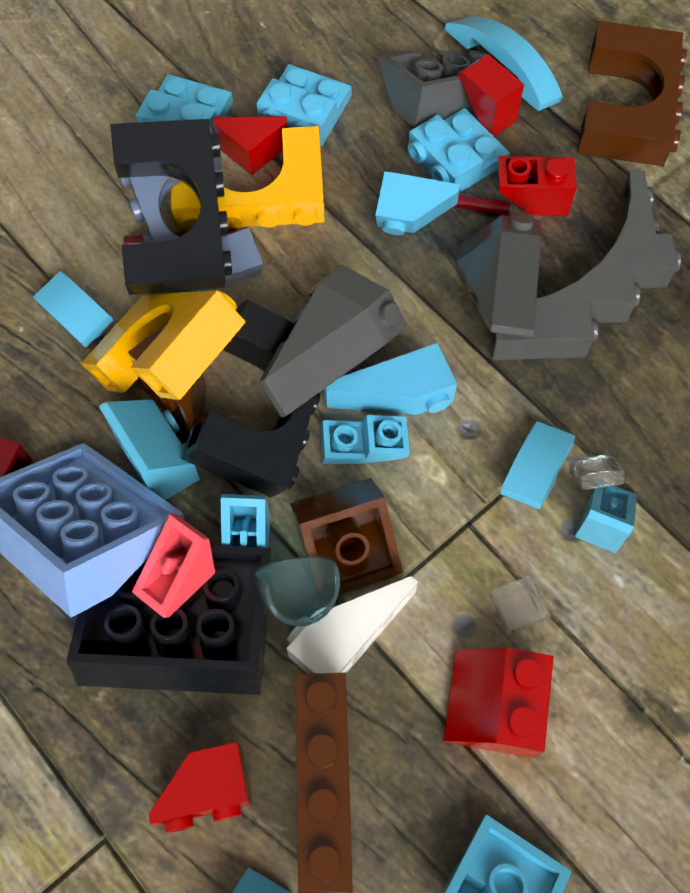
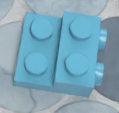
M288 64L279 80L272 78L257 102L258 117L286 116L287 128L319 126L320 145L323 146L352 96V86Z
M167 74L158 91L150 89L135 115L137 122L209 119L211 130L215 133L213 117H226L233 103L232 92Z
M466 108L445 120L437 114L409 131L407 149L412 160L417 164H421L433 180L460 184L459 193L498 169L499 156H510V152Z
M486 814L480 821L462 858L453 869L441 893H563L572 871Z

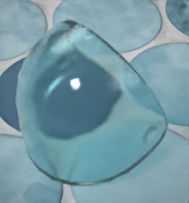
M290 558L269 563L255 571L259 595L267 611L277 620L288 625L298 627L309 626L320 621L333 608L338 598L340 589L339 570L336 563L327 558Z

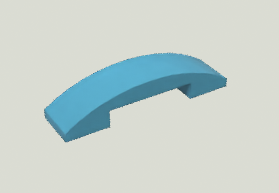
M469 16L446 23L444 30L466 49L481 45L519 78L518 80L524 84L522 98L537 111L561 102L562 93L548 65L539 53L514 30L495 20L478 16Z

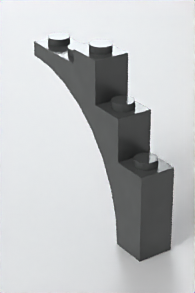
M645 171L629 172L620 195L622 220L617 242L603 260L580 280L553 294L537 298L533 338L495 333L489 330L492 360L586 358L592 342H596L598 339V323L627 322L634 307H637L640 303V288L668 287L673 275L680 269L681 253L679 249H675L672 233L659 234V220L657 217H653L652 212L653 189L647 186Z

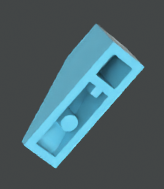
M438 343L338 378L323 389L324 402L327 408L410 415H418L426 411L436 413L444 410L454 401L457 382Z

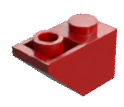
M499 156V192L530 215L568 216L577 189L574 157Z
M233 742L190 752L149 812L150 824L158 827L164 826L165 833H173L193 828V819L212 814L213 822L242 816L241 807L252 805L243 750L240 744Z

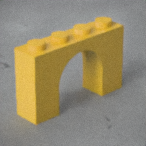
M319 126L282 128L283 167L279 176L267 187L253 192H236L224 187V197H217L219 212L226 211L228 229L252 226L271 228L277 225L288 224L308 226L314 223L325 222ZM181 182L171 189V211L177 231H189L198 219L201 206L192 189Z
M218 290L142 295L82 361L81 365L108 391L125 393L139 376L160 398L180 400L246 322L236 311V303L227 294ZM168 321L162 332L133 364L128 352Z

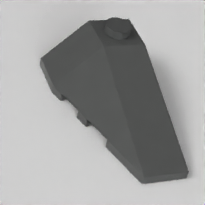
M402 51L379 55L378 61L393 111L407 121L409 126L414 128L437 114L445 120L463 108L471 106L458 72L484 55L489 54L517 79L518 77L488 51H470L468 58L451 54L450 51H438L437 57H421L420 51Z
M527 214L501 215L459 244L455 270L458 275H464L466 278L465 287L468 293H474L478 299L476 307L490 332L533 338L538 288L541 221Z
M343 265L334 268L312 286L308 293L310 299L304 310L298 312L294 318L293 323L295 326L286 342L280 343L260 379L261 385L281 417L287 416L386 345L407 326L399 307L388 289Z

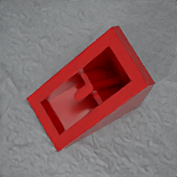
M489 54L484 55L458 72L478 121L494 137L517 122L524 84Z
M286 116L213 117L214 131L219 134L220 150L251 176L283 151L282 128H287Z

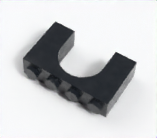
M209 119L110 124L113 160L118 178L169 176L178 179L192 189L201 206L198 219L193 227L177 239L165 242L122 245L125 286L128 294L225 288V275H232V261L230 250H222L221 236H228V221L226 211L219 212L217 197H224L223 173L214 171L213 158H221L219 134L211 133Z
M246 299L236 309L246 323L224 347L223 351L265 372L280 343L286 342L295 324ZM316 394L289 415L284 417L279 415L275 427L270 431H259L249 428L212 410H208L194 420L181 459L270 498L292 488L298 478L299 467L296 464L300 451L304 449L309 440L310 430L307 427L310 416L315 412L320 402V394Z

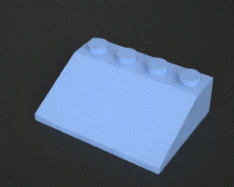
M85 443L0 477V553L70 617L111 597L149 558L169 515L177 514L183 520L184 516L177 508Z

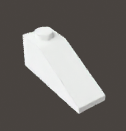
M412 576L318 613L310 623L306 620L301 621L287 639L291 643L286 648L289 658L307 674L347 673L415 595L418 581Z

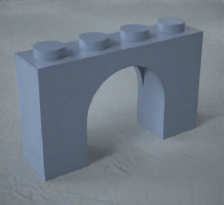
M213 158L214 171L221 169V158ZM169 176L120 178L123 187L131 185L135 198L129 200L136 222L144 221L149 234L143 236L144 243L165 242L179 238L169 230L162 220L161 207L169 191L182 181ZM250 228L221 237L222 250H230L232 261V275H225V286L262 273L263 262ZM219 288L200 289V290H187V291H174V292H164V294H166V293H181V292H196V291H211V290H216V289H219Z

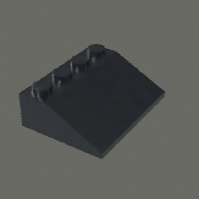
M210 545L215 574L167 618H163L132 593L147 562L146 560L111 597L77 614L66 660L77 685L260 695L265 656L271 548Z

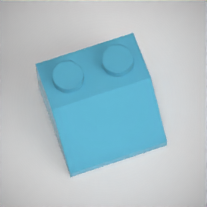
M153 399L105 402L99 406L117 442L148 489L164 500H167L200 480L195 465L181 459L186 442L181 444L175 435L180 429L168 409L161 413Z

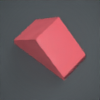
M170 514L132 593L163 618L170 617L215 574L209 538L177 514Z

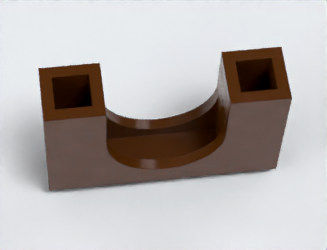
M604 21L598 22L591 46L588 73L635 81L650 93L653 101L635 107L588 101L581 124L577 154L664 167L669 153L676 152L681 131L676 130L675 126L679 123L683 108V102H678V97L681 96L685 82V75H680V71L684 67L687 56V49L682 48L683 32Z
M346 672L296 674L298 893L353 892Z

